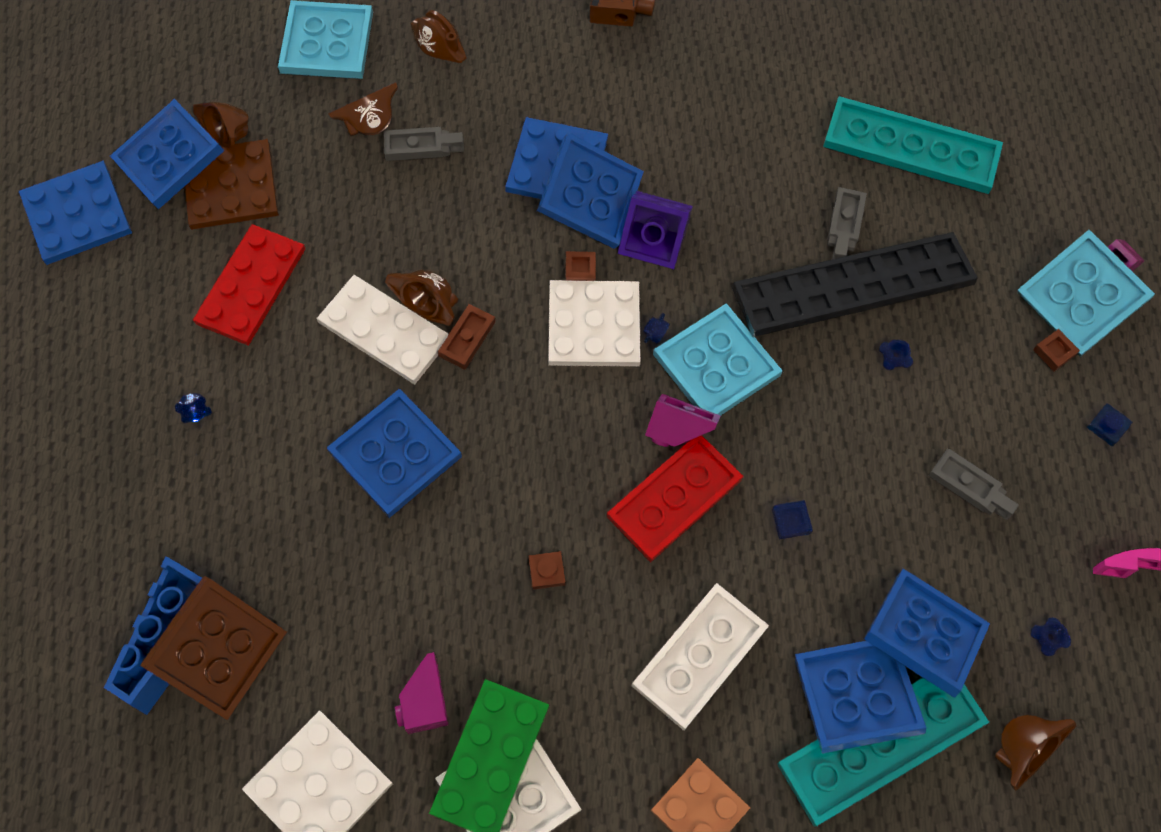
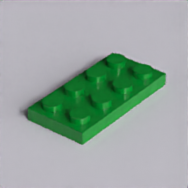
M485 679L429 814L470 832H500L548 712L549 704Z

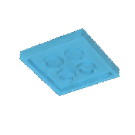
M291 0L278 63L280 74L363 79L373 17L372 5Z
M1090 230L1085 232L1017 290V293L1055 331L1060 329L1080 350L1078 353L1080 357L1155 295Z
M727 303L661 344L653 351L654 357L692 405L718 415L724 414L782 374V369L757 339L752 337L750 331Z

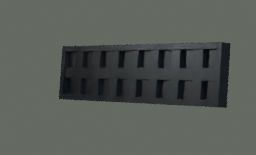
M954 232L736 281L733 283L732 290L752 337L972 286L975 285L978 277Z

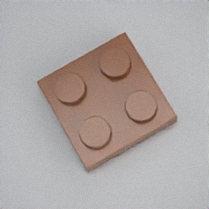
M697 758L652 808L651 812L671 832H730L750 807Z

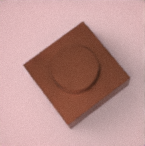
M566 251V281H595L596 252Z
M1057 329L1033 349L1054 372L1075 357L1080 351L1060 329Z
M561 551L529 555L533 590L565 586Z

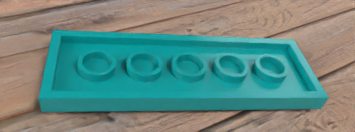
M839 96L823 147L989 194L993 187L1003 142Z
M925 678L912 684L927 727L925 734L827 753H821L817 739L778 762L779 769L814 827L820 825L988 724V719L965 684L955 698Z

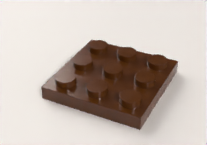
M268 139L222 147L225 151L185 186L188 224L191 230L279 216L271 149Z
M204 576L140 666L228 720L287 631L210 578Z

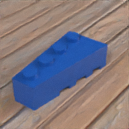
M167 556L161 565L163 571L157 583L153 582L149 590V601L142 615L138 614L132 626L135 628L129 643L123 646L104 686L106 690L146 715L169 686V683L140 665L202 579V577Z

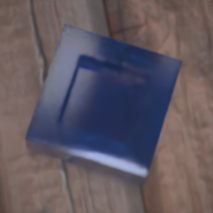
M1107 403L1086 428L1113 447L1133 422Z
M805 500L773 506L772 513L779 540L812 533L813 529Z

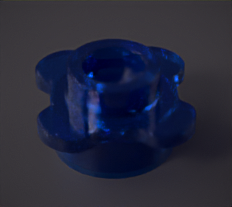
M663 312L658 318L652 316L643 330L647 334L643 341L644 343H647L650 339L658 344L665 335L670 323L664 320L665 314Z
M893 340L890 343L883 342L880 345L879 351L884 357L883 366L887 370H893L895 367L909 368L913 364V359L910 357L911 349L906 341ZM897 353L899 357H895L893 354Z
M197 393L184 395L175 405V411L181 414V421L183 423L197 422L203 417L212 414L211 408L205 404V397Z
M1051 617L1047 619L1046 624L1042 626L1035 625L1031 629V636L1038 640L1041 645V652L1046 656H1053L1057 649L1061 647L1068 648L1071 645V638L1066 627L1057 618ZM1049 634L1053 635V640L1049 639Z

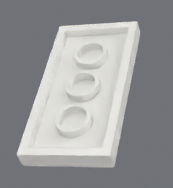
M356 275L351 277L317 317L319 324L414 385L437 358L438 350L449 335Z
M716 583L635 679L632 687L682 730H685L769 625Z

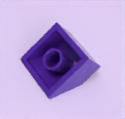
M636 191L631 197L618 254L674 269L693 206Z

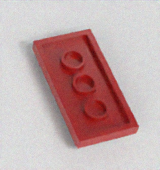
M251 224L193 318L194 323L249 346L306 249L304 244Z
M701 435L688 441L609 510L606 517L651 563L738 485L744 476Z

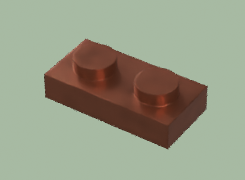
M468 304L438 350L439 357L466 370L496 323L495 316Z

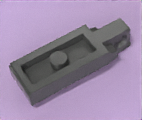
M441 127L384 131L386 161L449 156L450 152H464L462 132L449 133V131L441 130Z
M838 187L827 237V246L834 247L832 259L845 257L847 250L854 251L859 239L867 193Z
M947 448L928 475L989 515L995 512L1005 520H1008L1019 506V504L1005 496L1007 491L1001 487L1003 485L1001 482L951 449Z

